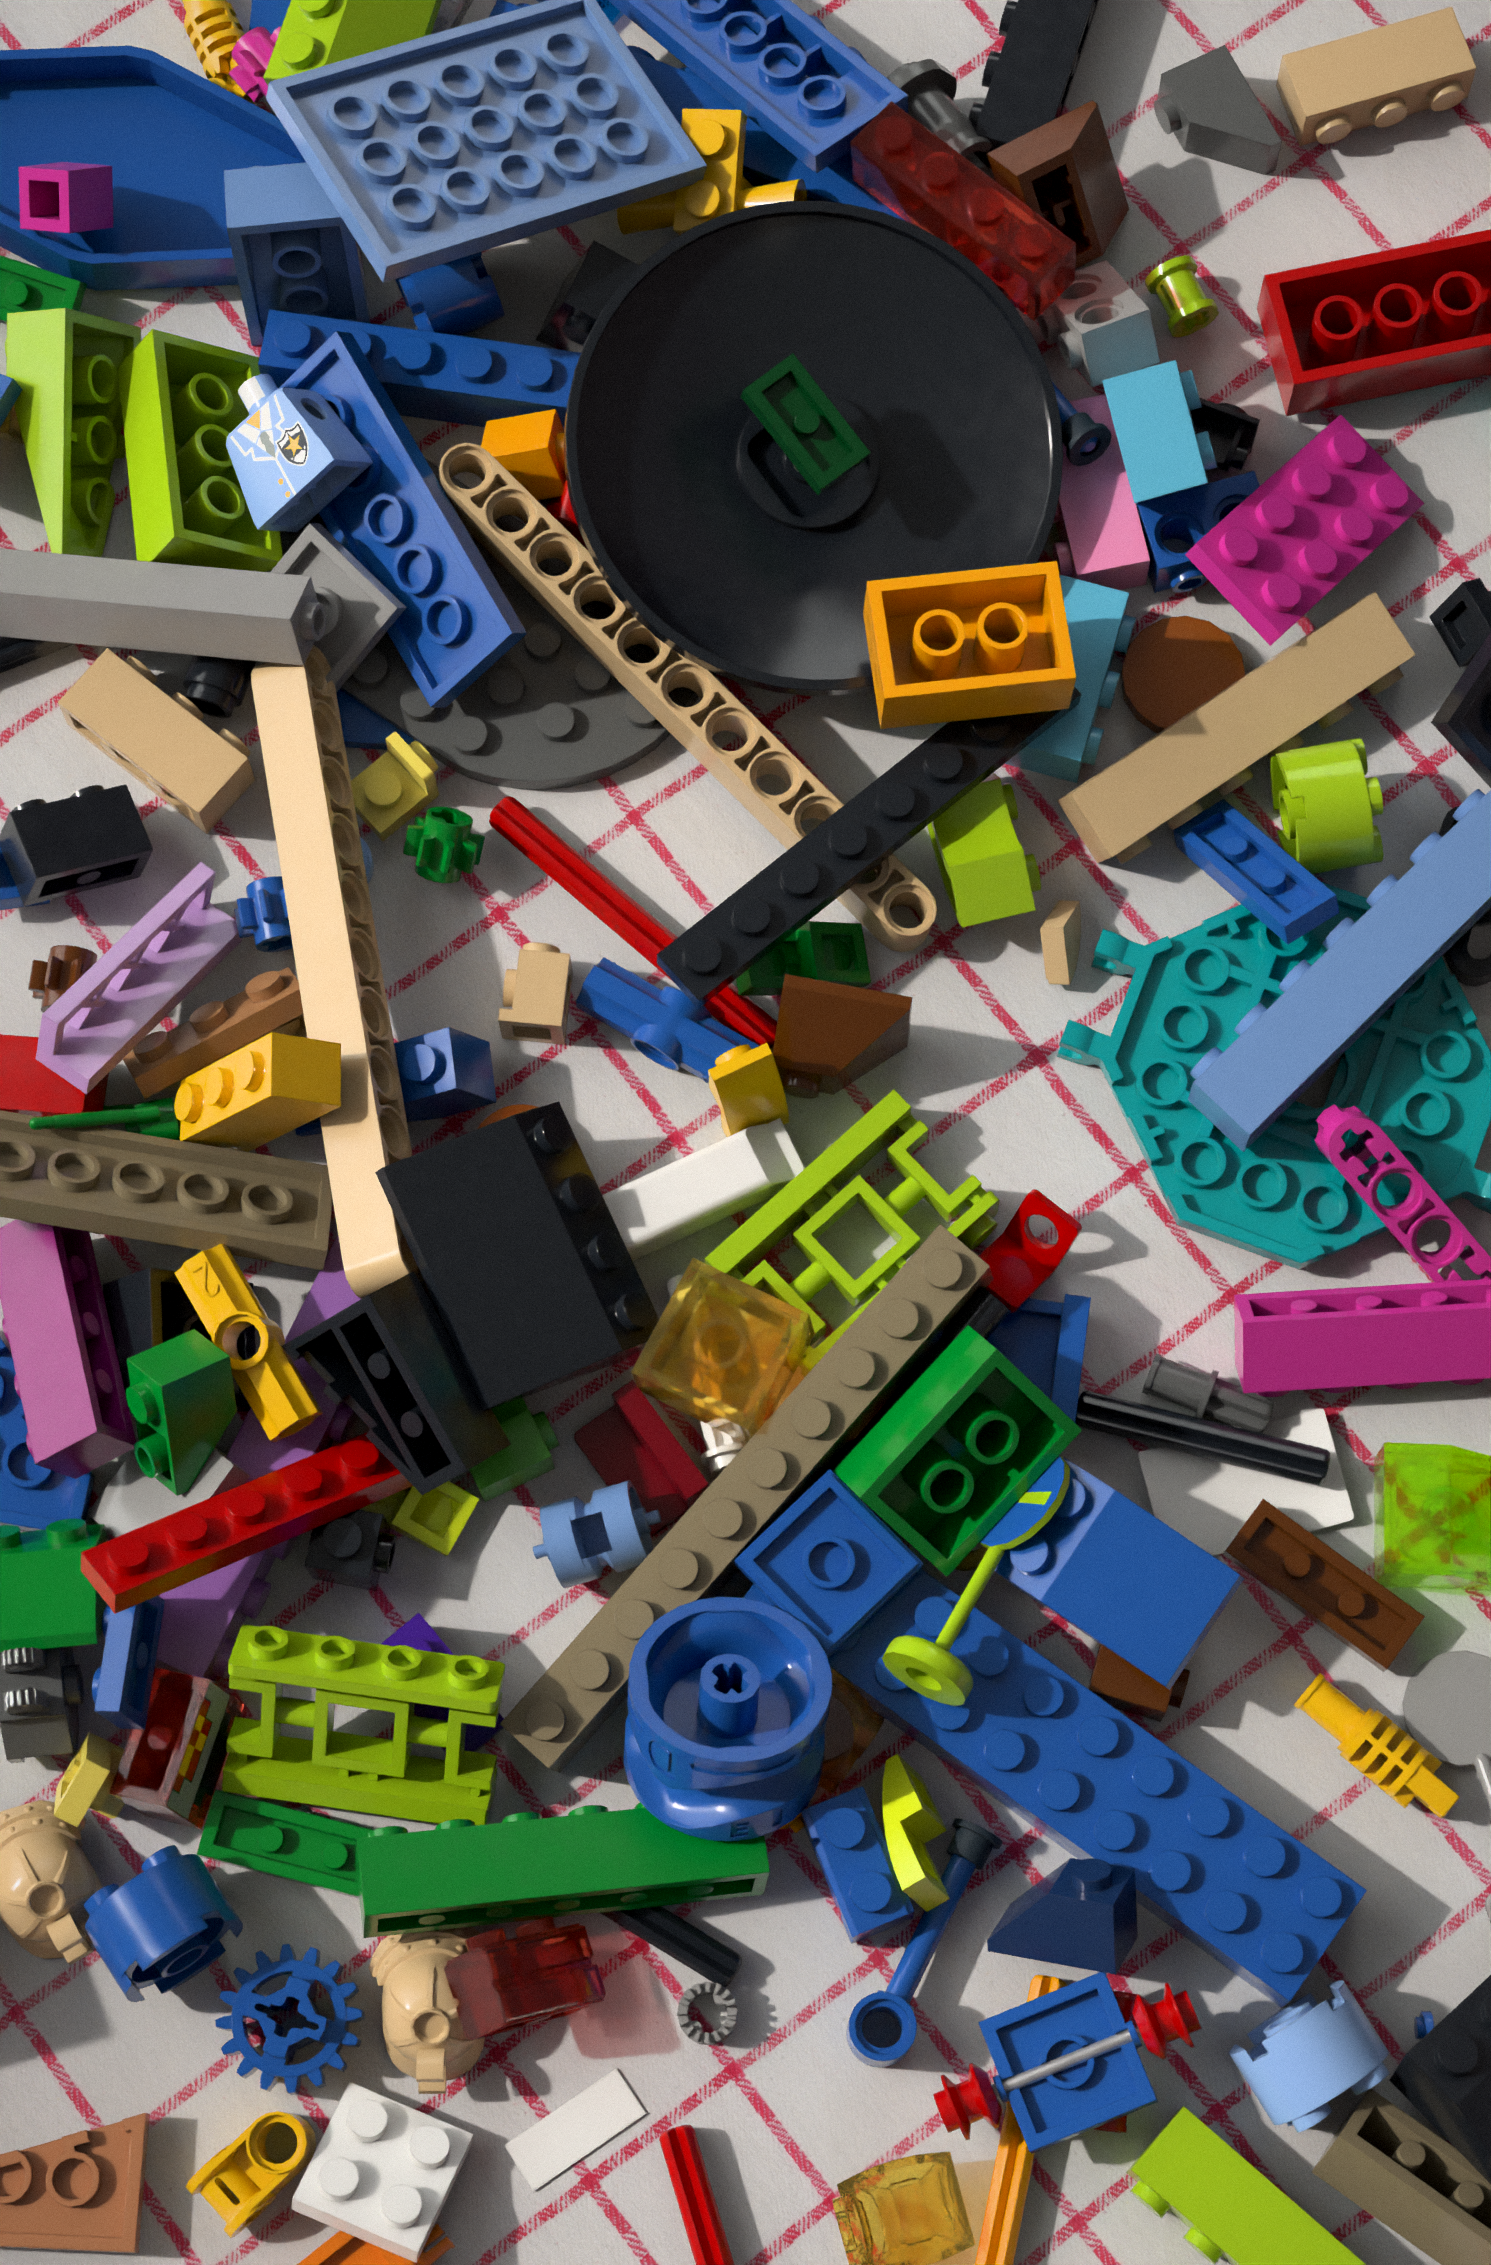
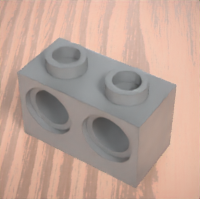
M1107 260L1039 284L1044 308L1037 310V319L1045 341L1049 345L1056 343L1069 370L1076 368L1091 387L1103 384L1102 380L1160 363L1150 309Z

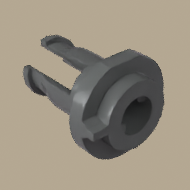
M933 59L907 63L895 69L886 78L908 95V113L878 132L877 135L888 145L897 146L910 143L929 165L939 169L945 175L943 181L949 188L959 189L975 182L988 167L974 152L981 151L984 153L990 150L993 145L987 138L976 134L970 119L953 102L957 90L956 78L946 67Z

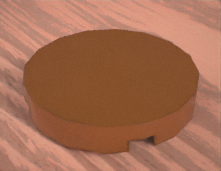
M1190 616L1163 618L1141 630L1128 647L1121 671L1124 701L1137 721L1158 734L1244 677L1245 670L1242 654L1231 637L1210 621Z

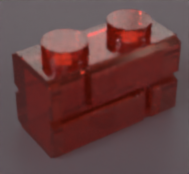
M547 1917L516 1928V1938L507 1940L504 1929L499 1928L465 1940L468 1952L447 1961V1965L444 1968L452 1996L459 2001L456 2009L465 2038H469L472 2041L567 2017L604 2001L603 1998L606 1995V1991L597 1964H592L591 1962L594 1953L585 1926L576 1923L556 1928L553 1917Z

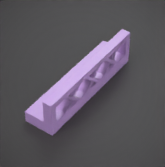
M200 862L42 1014L36 1052L37 1061L87 1095L242 942V938H239L236 920L210 903L216 874L214 870Z

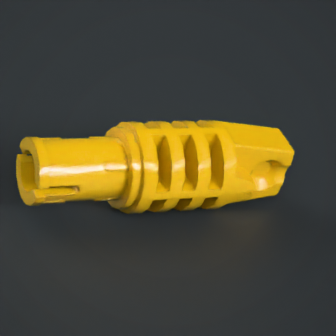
M182 0L186 10L184 28L190 37L193 48L197 52L196 55L203 66L208 80L255 104L229 75V72L238 66L232 58V50L237 41L245 34L231 3L226 0Z
M1321 1673L1317 1675L1294 1703L1297 1709L1300 1708L1340 1742L1337 1746V1749L1341 1751L1340 1756L1403 1808H1406L1415 1798L1436 1816L1444 1818L1459 1800V1795L1434 1775L1435 1771L1442 1764L1439 1759L1378 1709L1374 1711L1370 1707L1365 1712L1329 1683Z

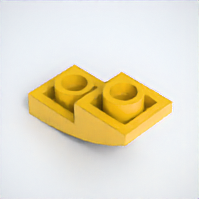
M767 1043L751 1049L748 1044L740 1045L728 1050L715 1060L716 1066L708 1070L709 1088L720 1108L721 1127L726 1137L748 1127L768 1124L779 1118L783 1125L789 1123V1112L784 1089L773 1054Z

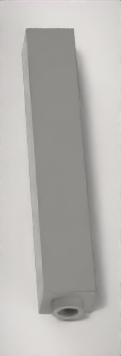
M0 548V637L304 666L315 641H319L323 637L326 627L325 607L322 603H318L311 576Z

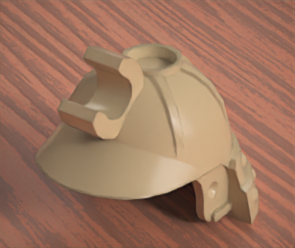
M44 1800L3 1810L0 1812V1919L19 1945L32 1955L43 1959L65 1958L67 1963L72 1965L94 1952L90 1945L91 1941L84 1929L90 1917L84 1908V1904L95 1892L103 1888L94 1868L81 1848L83 1846L81 1830L85 1828L87 1819L83 1817L79 1826L76 1827L55 1817V1802Z
M474 1927L387 1936L379 1943L368 1967L371 1976L377 1978L378 1986H383L382 2026L386 2050L392 2063L401 2072L415 2078L419 2082V2094H446L447 2080L455 2079L470 2071L478 2062L484 2048L486 1989H488V1985H491L493 1976H498L504 1965L492 1942Z

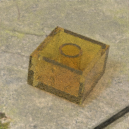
M692 1258L631 1373L637 1386L643 1393L747 1444L775 1411L815 1332L808 1313Z

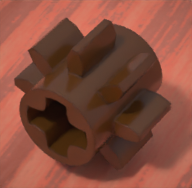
M57 945L50 948L48 962L32 961L28 990L33 991L34 999H42L41 1011L43 1013L97 962L96 953L82 947Z

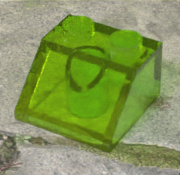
M1383 1443L1374 1458V1580L1384 1587L1491 1591V1456L1453 1445Z

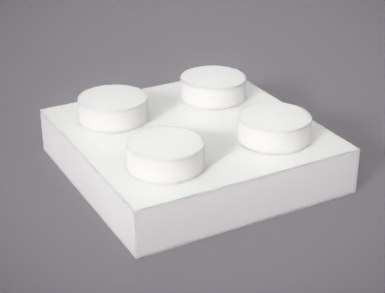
M349 2082L292 2198L291 2210L417 2263L472 2146L473 2134Z

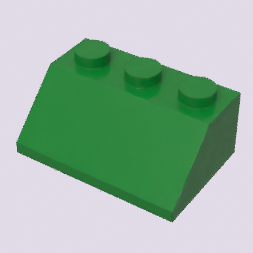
M73 1518L50 1523L46 1526V1530L20 1532V1528L15 1525L0 1526V1653L4 1652V1650L24 1647L49 1649L98 1644L103 1631L102 1618L107 1603L81 1572V1552L107 1542L105 1524L86 1525L84 1520Z

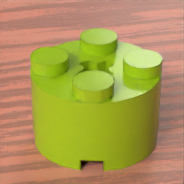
M1361 738L1287 750L1271 757L1270 787L1273 811L1280 810L1283 830H1278L1277 832L1280 846L1285 852L1311 874L1383 861L1384 853L1380 831L1377 825H1373L1372 816L1383 814L1382 792L1377 777L1365 778L1368 764L1365 746Z

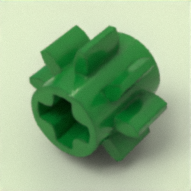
M432 807L427 810L426 818L417 816L415 817L414 825H408L403 854L417 857L415 872L419 876L438 883H456L461 879L462 871L471 874L473 873L474 865H479L485 836L471 833L473 819L467 813L449 807Z

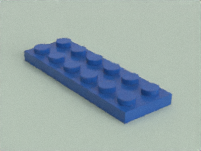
M336 331L278 389L284 387L313 390L322 395L371 458L373 463L329 502L319 514L331 535L407 607L387 632L430 707L446 708L520 641L527 632L353 334Z

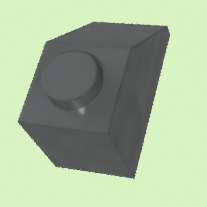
M1226 45L1161 74L1158 98L1154 101L1155 114L1165 133H1174L1185 152L1263 175L1276 170L1282 141Z

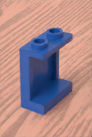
M1065 1294L1063 1303L1029 1298L1016 1312L1010 1313L987 1341L1075 1422L1091 1297Z

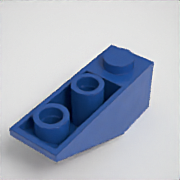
M447 1027L394 1043L407 1123L444 1118L497 1102L490 1043L488 1041ZM320 1117L296 1128V1135L302 1137L322 1134Z

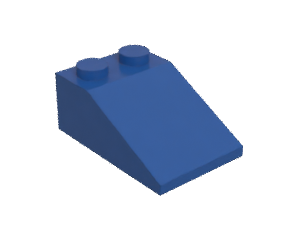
M1064 1457L1070 1468V1478L1062 1504L1049 1522L1034 1536L1014 1548L1005 1550L995 1572L1017 1589L1170 1690L1245 1578L1133 1501Z

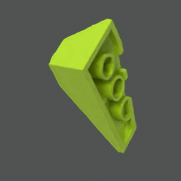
M68 308L7 313V338L5 341L6 376L13 378L23 389L14 403L51 553L102 557L116 497L114 489L109 482L114 459L124 458L126 453L125 438L120 434L123 418L117 368L141 342V327Z

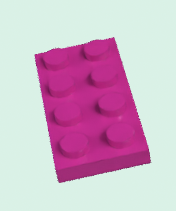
M1340 414L1203 536L1185 555L1271 646L1409 519L1424 502Z

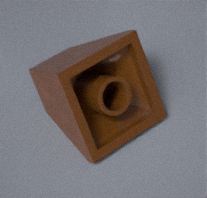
M785 974L773 1048V1057L784 1092L795 1097L807 1099L817 1098L819 1092L834 1095L905 1049L910 1035L913 997Z

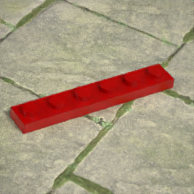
M366 1432L81 1552V1572L116 1614L413 1485L365 1436Z

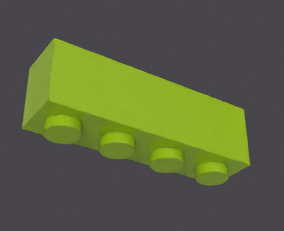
M1184 2106L1176 2111L1126 2172L1137 2182L1130 2192L1160 2218H1163L1168 2210H1170L1190 2228L1183 2238L1214 2265L1221 2257L1226 2259L1231 2265H1366Z

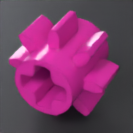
M281 26L272 34L265 27H256L244 34L232 50V58L238 66L234 67L229 72V75L254 103H257L263 95L265 97L267 95L268 85L263 77Z

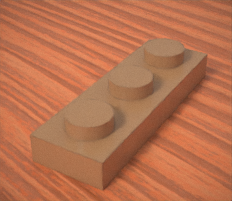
M289 967L279 972H264L250 980L244 991L224 1002L212 1001L200 1006L190 1015L187 1022L168 1032L158 1031L145 1036L133 1048V1051L123 1058L145 1099L302 1015L303 1008L299 982Z

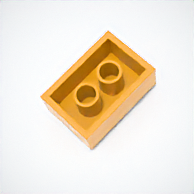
M1057 561L867 581L863 617L880 729L1069 709L1076 681V673Z

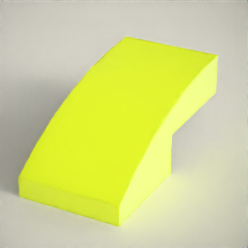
M447 1481L424 1495H421L412 1486L359 1510L383 1514L391 1529L444 1556H448L477 1505L479 1498Z
M896 1754L886 1760L883 1777L882 1809L887 1847L902 1891L928 1912L950 1899L925 1846L926 1842L944 1833L947 1829L922 1776Z

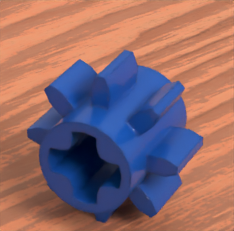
M282 876L267 877L251 882L246 886L247 898L237 899L238 908L234 909L239 938L254 936L256 949L261 952H280L292 949L293 944Z

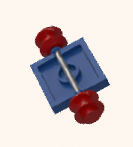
M1099 1972L978 2022L999 2075L993 2077L995 2083L993 2084L988 2072L974 2063L969 2064L968 2080L955 2085L945 2075H941L944 2090L934 2093L933 2096L948 2133L960 2129L966 2141L970 2140L971 2124L985 2119L993 2128H999L1003 2112L998 2098L1000 2097L1003 2103L1010 2101L1029 2152L1033 2154L1157 2103V2097L1137 2049L1142 2047L1140 2039L1143 2038L1147 2050L1164 2060L1167 2056V2043L1181 2038L1191 2048L1195 2047L1190 2034L1202 2029L1187 1991L1185 1990L1173 1995L1167 1982L1165 1983L1163 2000L1150 2004L1140 1994L1136 1995L1132 2011L1137 2024L1134 2026L1132 2020L1125 2021L1106 1973Z

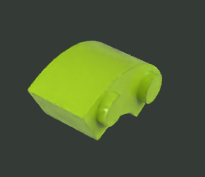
M994 772L927 825L945 891L956 919L962 928L1035 911L1032 892L1041 890V879L1033 853L1024 855V850L1018 841L1012 825V820L1018 819V808L1013 788L1010 783L1002 784L1001 778Z

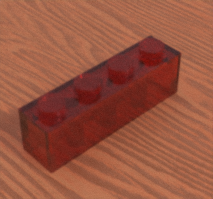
M892 101L850 142L852 176L856 183L906 222L912 223L942 239L970 259L998 286L1016 308L1033 321L1075 281L1076 243Z

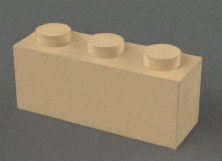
M1448 7L1282 55L1276 87L1299 146L1317 141L1321 144H1330L1343 139L1351 131L1372 125L1379 128L1389 127L1413 113L1430 108L1433 111H1444L1456 106L1463 99L1468 98L1476 65L1452 7Z
M107 648L58 701L67 724L195 826L208 834L255 781L248 756L251 754L250 750L228 730L222 729L217 734L201 722L204 715L184 695L176 692L172 697H169L155 686L157 678L138 659L129 656L123 661Z

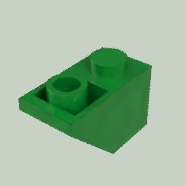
M195 1329L127 1358L130 1387L126 1389V1400L136 1420L139 1441L134 1444V1453L137 1463L147 1477H155L176 1496L189 1491L237 1412L230 1356Z

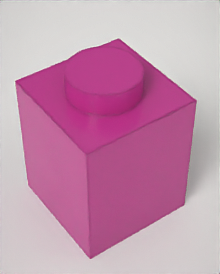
M57 162L19 167L20 229L76 233L113 228L112 166Z

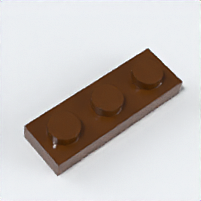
M1262 1499L1223 1553L1225 1557L1382 1672L1388 1669L1425 1617L1265 1499Z

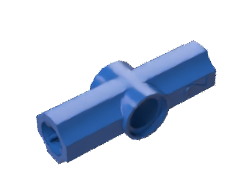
M605 957L597 965H594L583 982L580 994L576 999L578 1009L631 1038L632 1045L647 1058L670 1070L678 1071L681 1067L701 1078L706 1083H709L708 1070L716 1066L715 1060L720 1055L740 1045L748 1044L751 1049L759 1046L712 1019L711 1013L705 1006L698 1009L682 991L668 986L661 990Z

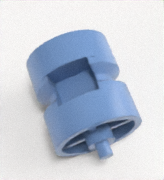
M630 1480L594 1490L589 1503H584L577 1496L541 1506L540 1522L543 1544L533 1546L534 1556L536 1559L548 1557L556 1577L563 1588H569L601 1578L603 1568L608 1565L617 1573L636 1568L653 1550L650 1525L662 1522L659 1510L646 1512Z

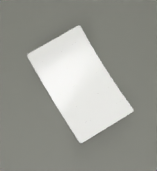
M1319 1408L1269 1422L1267 1428L1262 1433L1328 1450L1331 1457L1326 1479L1320 1485L1165 1447L1140 1451L1138 1459L1154 1516L1212 1556L1224 1553L1262 1499H1265L1308 1532L1351 1521L1354 1518V1513L1325 1411Z

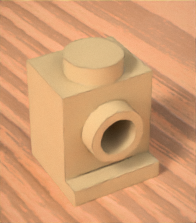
M539 942L526 943L523 945V949H519L517 970L506 969L504 978L503 1006L512 1007V1009L499 1008L498 1022L502 1039L565 1045L573 969L569 953H560L558 947Z

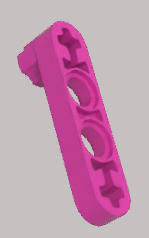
M1332 1105L1320 1114L1316 1119L1318 1134L1314 1139L1319 1150L1328 1158L1433 1282L1464 1281L1449 1265L1458 1257L1475 1274H1482L1480 1280L1491 1279V1257L1372 1119L1356 1106L1341 1108ZM1351 1129L1357 1135L1360 1134L1359 1139L1353 1146L1344 1149L1346 1145L1341 1136L1346 1131ZM1388 1152L1389 1155H1388L1387 1157L1383 1158V1156L1385 1155V1153ZM1372 1155L1378 1161L1371 1164L1367 1169L1363 1162ZM1392 1173L1405 1174L1410 1184L1406 1198L1397 1205L1388 1206L1381 1204L1377 1198V1188L1381 1180ZM1364 1174L1361 1180H1358V1176ZM1437 1219L1445 1221L1449 1226V1237L1446 1244L1437 1251L1426 1252L1420 1250L1417 1245V1235L1423 1224Z

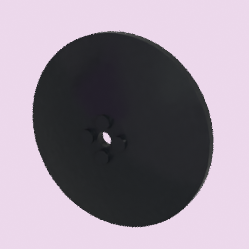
M784 201L755 205L726 213L691 228L666 243L642 262L619 286L601 311L586 339L572 379L566 406L563 438L567 486L580 534L598 570L611 590L630 613L654 636L684 658L717 675L747 686L772 692L805 696L846 695L874 690L863 617L867 581L1037 563L1055 518L1061 490L1063 466L1061 419L1056 393L1045 360L1032 333L1014 305L998 286L966 256L942 239L912 223L883 212L851 204L826 201ZM792 353L870 451L867 460L820 495L814 492L800 472L794 468L790 459L741 398V394L747 386Z

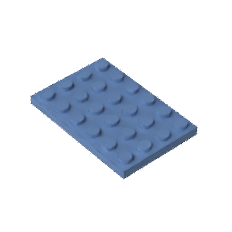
M547 0L270 81L266 95L269 105L383 283L693 185L698 180H703L707 164L596 0Z

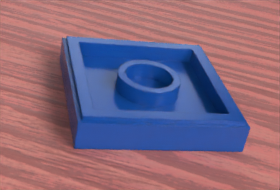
M830 1469L734 1560V1565L776 1608L787 1612L808 1628L818 1639L828 1659L923 1568L922 1561Z

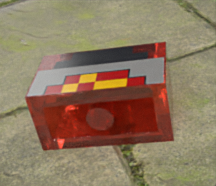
M155 1667L145 1730H131L109 1794L146 1817L201 1830L228 1754L226 1746L235 1717H241L245 1704L210 1679Z

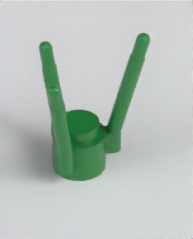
M172 1097L135 1104L104 1105L103 1111L34 1117L29 1121V1127L33 1130L124 1124L127 1132L180 1140Z

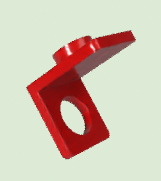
M1036 1189L1031 1190L1024 1198L1004 1232L979 1255L990 1266L993 1276L992 1282L985 1289L1011 1311L1010 1313L1016 1312L1055 1273L1082 1231V1225ZM1042 1215L1048 1218L1057 1229V1243L1045 1244L1039 1241L1030 1230V1216Z

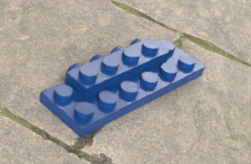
M607 0L736 108L742 110L747 117L816 174L908 113V95L867 63L863 55L856 48L846 46L831 34L819 18L814 15H808L791 0Z

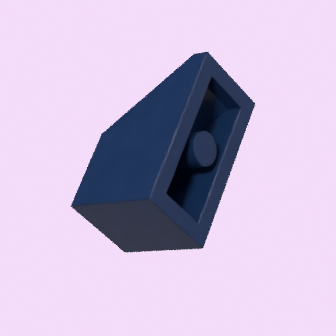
M1068 1859L1009 1905L987 1939L988 1951L1116 1975L1138 1938L1135 1869L1110 1865L1100 1859Z

